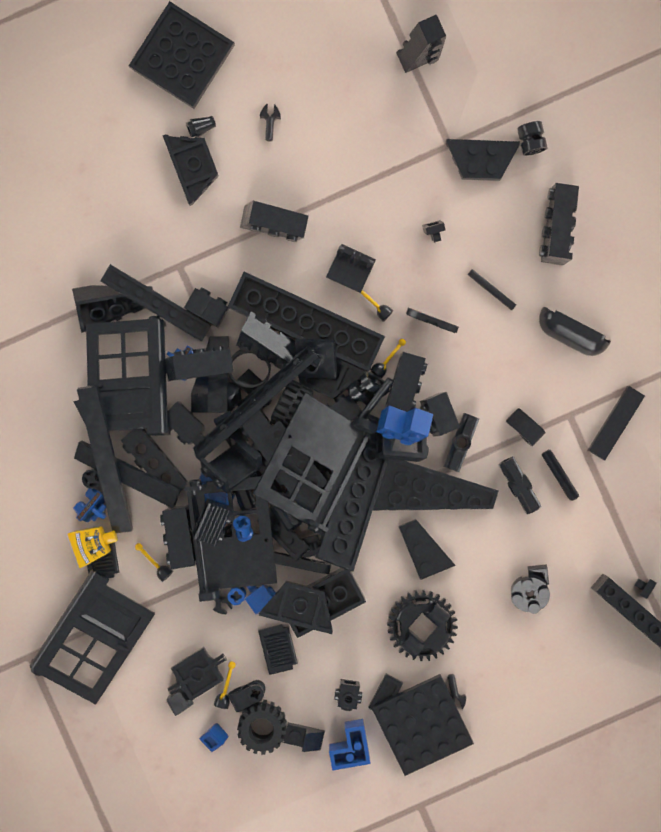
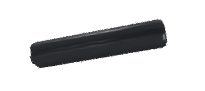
M549 449L544 451L542 457L570 501L579 497L577 490L553 452Z

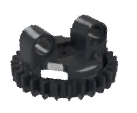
M415 590V596L408 592V599L401 596L402 603L395 602L398 608H391L394 615H388V618L392 621L387 622V626L392 628L387 631L389 634H394L390 637V641L396 640L393 646H400L399 653L405 650L406 658L411 655L412 659L415 660L419 656L420 661H423V656H426L428 661H430V655H433L437 659V652L444 655L443 648L450 649L447 643H454L451 636H457L453 629H458V626L453 624V622L458 620L456 617H451L455 614V611H449L451 604L444 605L446 599L439 600L440 594L438 593L433 597L432 591L426 595L425 590H422L421 595H419L417 590ZM426 599L430 601L427 604H414L412 600L419 602L426 601ZM421 613L437 626L425 641L409 629ZM397 621L400 622V632H401L400 636L398 635V632H399V631H398V622H397Z

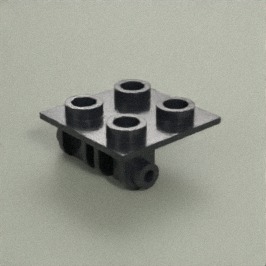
M341 244L326 278L361 293L376 259Z

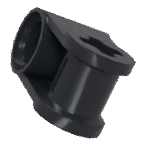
M253 680L244 686L233 689L227 695L235 711L238 713L260 702L264 697L266 686L261 680Z

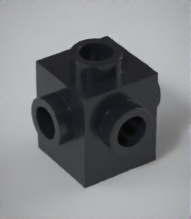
M340 679L339 689H335L334 700H337V707H341L344 711L357 710V704H361L362 701L359 681Z

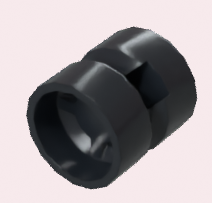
M542 121L529 122L517 128L519 139L523 140L521 148L524 156L538 154L548 149L546 138L542 136L544 133Z

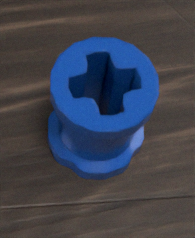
M246 516L237 517L233 521L237 539L242 542L250 540L253 537L250 519Z
M231 588L227 596L228 601L232 605H240L246 597L245 588ZM235 591H238V594L241 595L239 599H236V596L233 595Z

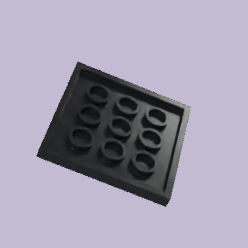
M169 1L128 66L136 73L195 109L232 51L235 43Z
M441 674L372 706L376 719L404 776L474 744Z

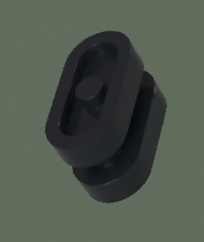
M368 371L360 376L361 382L355 380L348 386V393L351 398L357 399L365 405L369 403L385 382L382 378Z

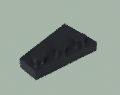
M416 519L398 526L420 580L456 566Z

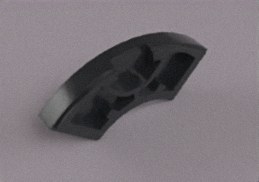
M411 308L407 309L406 314L410 317L452 333H457L459 326Z

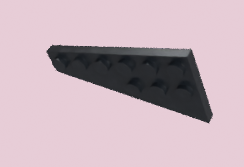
M388 460L373 511L493 509L499 490L411 462Z

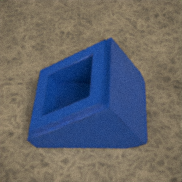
M215 723L199 739L213 752L222 746L229 736L218 723Z

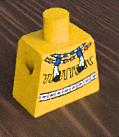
M102 526L75 530L67 534L79 568L111 551L109 544L118 541L114 530L105 533Z

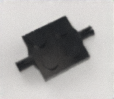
M202 647L171 667L177 683L168 687V691L172 695L181 689L187 694L190 701L194 700L224 681L218 665L227 661L226 656L222 653L213 659L205 647Z

